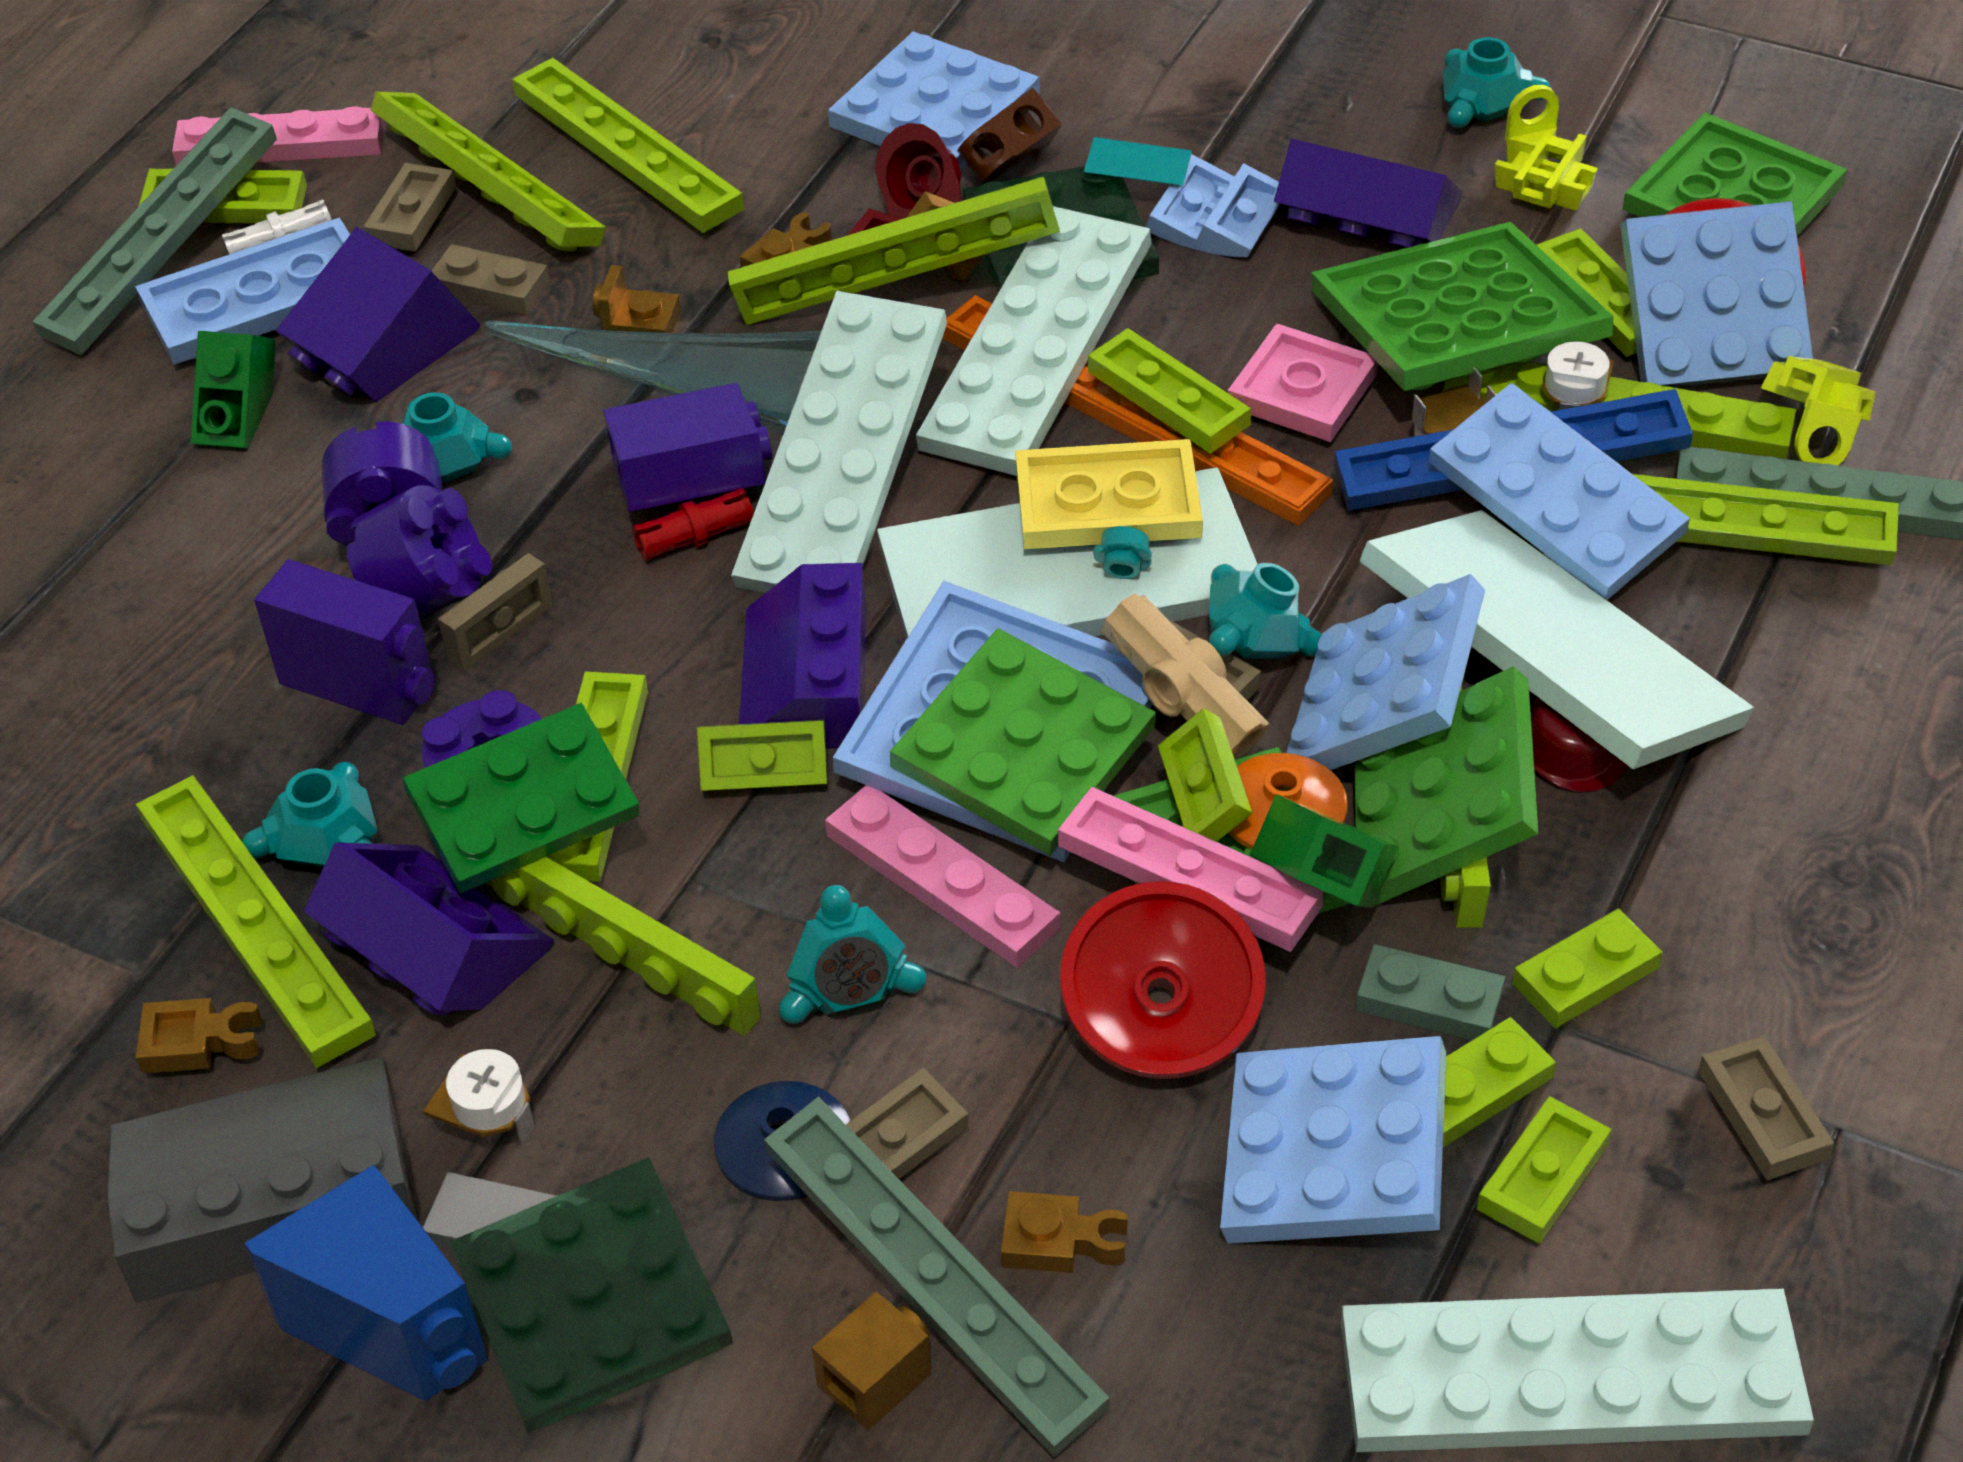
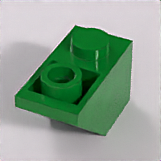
M198 331L191 444L249 448L273 393L275 339L250 334Z
M1276 794L1250 855L1299 881L1359 907L1373 908L1399 846Z

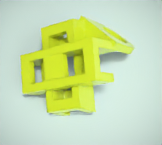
M1546 85L1530 86L1518 93L1510 103L1505 131L1507 162L1497 160L1495 163L1496 187L1513 192V198L1546 208H1551L1555 204L1577 211L1590 192L1598 170L1597 167L1581 163L1587 136L1578 134L1574 142L1556 137L1559 111L1557 95L1551 87ZM1535 98L1546 99L1547 104L1541 114L1532 119L1521 118L1520 113L1526 103ZM1550 157V158H1554V159H1557V160H1561V162H1560V163L1552 162V161H1549L1548 158Z
M1788 356L1786 363L1773 362L1761 389L1805 403V409L1794 443L1796 456L1800 461L1838 466L1845 460L1851 450L1861 419L1870 421L1876 391L1858 386L1860 372L1824 360ZM1823 426L1833 427L1838 437L1834 452L1824 458H1814L1808 448L1809 438L1812 433Z

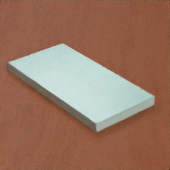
M1218 467L1195 471L1203 518L1202 538L1149 541V549L1152 552L1151 565L1148 569L1140 571L1136 577L1130 579L1115 578L1104 571L1103 562H1097L1093 555L1094 548L1097 545L1024 549L1019 503L877 529L878 547L905 640H907L943 580L1089 635L1100 636L1104 635L1101 630L1105 619L1117 608L1121 601L1134 593L1138 596L1144 595L1172 622L1209 615L1210 584H1212L1211 573L1213 569L1218 565L1228 564L1237 571H1253L1258 564Z
M1483 510L1367 541L1360 562L1407 598L1421 594L1435 584H1446L1472 574L1485 589V594L1471 647L1503 671L1514 666L1528 679L1529 691L1632 769L1745 728L1754 707Z

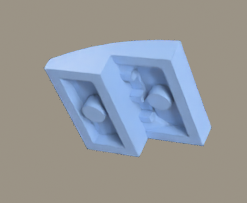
M1191 154L1183 186L1170 184L1150 214L1145 227L1150 228V233L1180 246L1214 255L1248 257L1280 207L1274 202L1279 181L1244 163L1237 174L1233 176Z

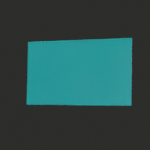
M1094 137L1084 172L1183 186L1192 150Z

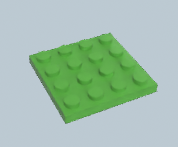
M1512 222L1311 272L1312 292L1403 391L1410 389L1423 390L1432 387L1437 382L1460 376H1470L1473 373V367L1482 374L1487 369L1505 364L1530 362L1538 358L1539 355L1550 353L1552 349L1563 343L1585 342L1590 344V342L1613 336V315Z

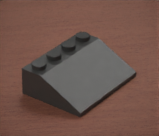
M384 1057L111 1125L108 1205L114 1255L135 1303L256 1272L245 1242L372 1165L377 1167L416 1218Z

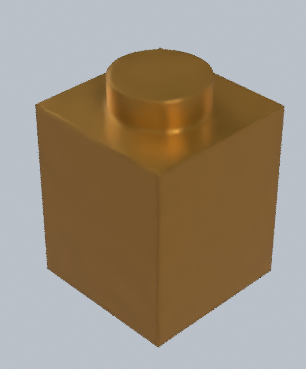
M877 1291L874 1292L812 1347L817 1386L869 1431L932 1374L929 1351L930 1334L927 1327L918 1315L908 1307L900 1306L897 1309Z

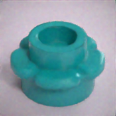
M1116 526L1106 529L1102 533L1101 545H1097L1093 551L1095 560L1100 563L1103 562L1104 571L1108 575L1120 579L1136 577L1140 571L1148 569L1152 562L1149 537L1141 530L1127 526Z

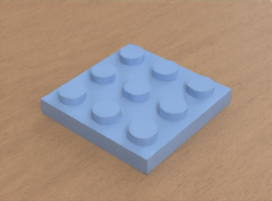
M913 31L828 109L829 127L881 146L884 138L895 128L907 123L924 124L938 133L946 147L952 151L958 160L960 171H962L967 164L957 152L959 146L975 130L1030 89L1034 88L1040 94V77Z
M1792 201L1629 218L1620 224L1641 382L1677 387L1767 376L1774 361L1786 363L1788 356L1813 359Z
M1472 574L1446 584H1435L1421 594L1396 604H1385L1371 614L1348 623H1337L1323 632L1318 641V649L1309 679L1304 688V696L1291 732L1287 753L1308 757L1332 770L1451 727L1485 594V589Z
M1441 1036L1236 1053L1220 1229L1227 1244L1440 1230L1446 1050Z

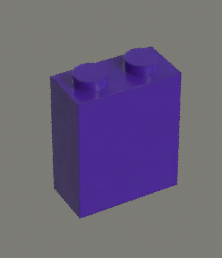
M738 382L603 409L612 460L629 512L766 483L763 462L772 460L768 432L765 426H761L755 401L745 402Z
M290 559L285 561L254 599L280 685L404 725L416 708L424 704L431 696L435 685V675L431 668L424 640L425 635L421 627L415 599Z

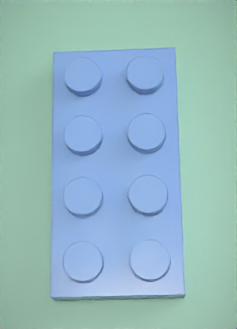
M339 217L137 285L135 288L147 317L172 364L175 365L189 359H196L198 331L259 336L276 330L350 234Z
M1513 383L1509 384L1430 448L1429 463L1564 570L1606 600L1680 539L1688 530L1690 518Z

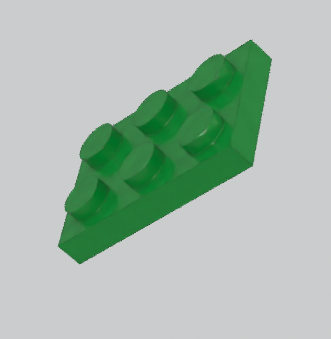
M582 702L403 777L404 790L460 894L639 816V802Z

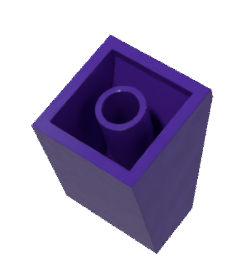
M356 226L276 331L292 346L287 354L300 366L313 374L316 373L319 367L327 371L324 378L349 397H352L357 390L374 402H378L473 335L481 324L431 270Z

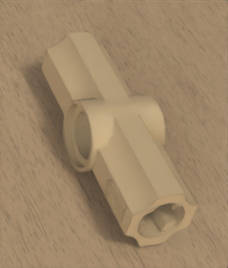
M1136 593L1121 601L1117 608L1105 619L1101 632L1143 675L1144 690L1149 700L1161 713L1170 717L1181 714L1188 721L1204 708L1219 716L1234 759L1244 757L1265 736L1270 724L1226 680L1225 664L1217 650L1206 640L1194 638L1188 641L1144 595L1138 596Z

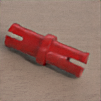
M739 488L718 498L695 504L693 501L680 504V510L632 526V535L638 552L643 551L641 552L642 559L648 561L663 553L693 544L695 548L706 545L708 543L707 538L731 529L749 525L754 512L749 498L746 497V492L743 488Z

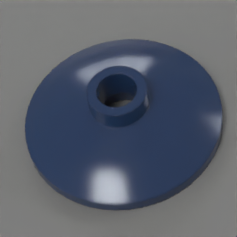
M778 1081L755 1087L734 1100L724 1111L717 1124L714 1135V1149L719 1168L733 1186L759 1199L790 1201L807 1197L804 1191L766 1152L764 1139L775 1131L773 1128L782 1126L818 1096L845 1124L850 1121L846 1110L830 1093L808 1083Z

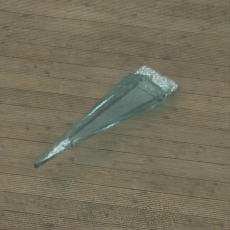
M494 320L484 322L490 335L675 394L738 382L745 402L755 401L760 421L785 429L822 332L821 330L737 334L655 333L581 329Z

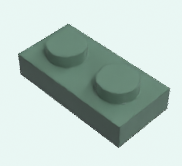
M1373 944L1357 993L1355 1011L1474 1040L1493 1028L1506 976Z

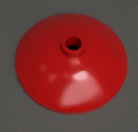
M1166 881L1134 884L1109 894L1093 905L1073 928L1063 951L1060 971V989L1064 1009L1073 1029L1087 1047L1101 1059L1118 1069L1137 1076L1157 1079L1192 1076L1213 1068L1230 1057L1252 1032L1262 1009L1266 986L1265 964L1262 952L1253 932L1243 918L1223 900L1205 890L1187 884ZM1162 987L1170 991L1173 998L1166 1003H1156L1151 1000L1148 993L1154 988Z

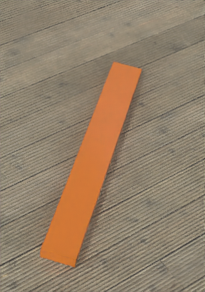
M977 295L973 296L946 318L947 325L942 339L966 350L992 303ZM1088 360L1064 402L1137 442L1187 439L1088 372ZM1242 432L1211 454L1191 441L1195 471L1218 467L1228 490L1297 526H1300L1333 495L1334 480Z

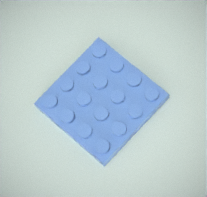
M943 580L833 756V771L849 779L1049 856L890 767V750L997 628L1150 709L1152 702L1144 690L1143 675L1111 642ZM1057 847L1049 857L1065 863L1070 852Z

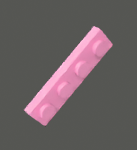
M353 106L342 110H297L292 113L265 115L248 113L253 117L272 124L277 137L274 144L256 163L381 155L385 123L382 118L371 111V108ZM199 116L189 120L177 121L172 149L176 166L221 117L208 118Z
M867 785L864 786L825 819L827 837L1016 968L1021 966L1061 929V912L878 789Z
M1094 787L1089 789L1058 829V847L1137 883L1155 881L1177 882L1205 890L1232 907L1243 918L1254 936L1289 952L1296 946L1323 906L1324 891Z

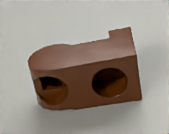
M1032 88L975 130L959 146L957 152L981 183L987 184L1003 174L1012 165L1015 166L1031 154L1035 156L1048 147L1062 123L1036 90ZM1029 110L1037 114L1041 121V127L1028 112Z

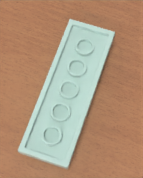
M1053 206L1060 232L1028 241L916 434L918 450L1017 476L1015 450L1039 449L1084 368L1088 355L1095 348L1151 246L1150 228Z
M836 291L731 574L736 588L766 593L801 564L864 563L947 325L944 309Z
M1784 1289L1342 1306L1341 1329L1356 1452L1809 1435L1814 1421Z

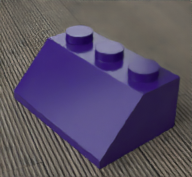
M1291 138L1274 202L1288 210L1286 218L1289 220L1317 226L1319 218L1339 222L1337 231L1368 239L1370 230L1389 234V244L1400 248H1408L1441 239L1461 201L1463 191L1444 174Z
M862 563L801 564L746 608L739 724L825 720L826 748L840 747L864 708L867 610Z
M335 842L304 910L307 915L325 927L324 935L329 940L340 946L357 950L370 960L368 966L374 973L388 980L402 983L415 993L414 1001L419 1006L439 1015H450L452 1011L482 1010L544 956L554 939L478 886L460 894L444 863L419 845Z

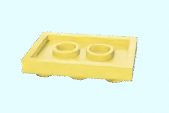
M1190 439L1015 450L1024 549L1100 545L1102 533L1106 529L1116 526H1127L1141 530L1149 537V541L1202 538L1203 518Z

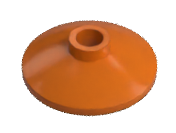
M1271 753L1253 757L1237 766L1253 813L1228 833L1243 846L1252 850L1276 794L1345 823L1348 808L1345 789L1338 777L1321 763L1297 754Z

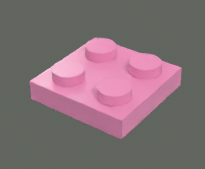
M1276 324L1230 386L1228 394L1250 407L1252 416L1331 442L1377 376L1379 364L1369 353Z

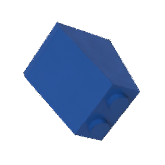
M375 1165L370 1166L245 1242L274 1320L283 1332L426 1401L443 1389H451L461 1385L472 1376L476 1368L488 1361L465 1282Z

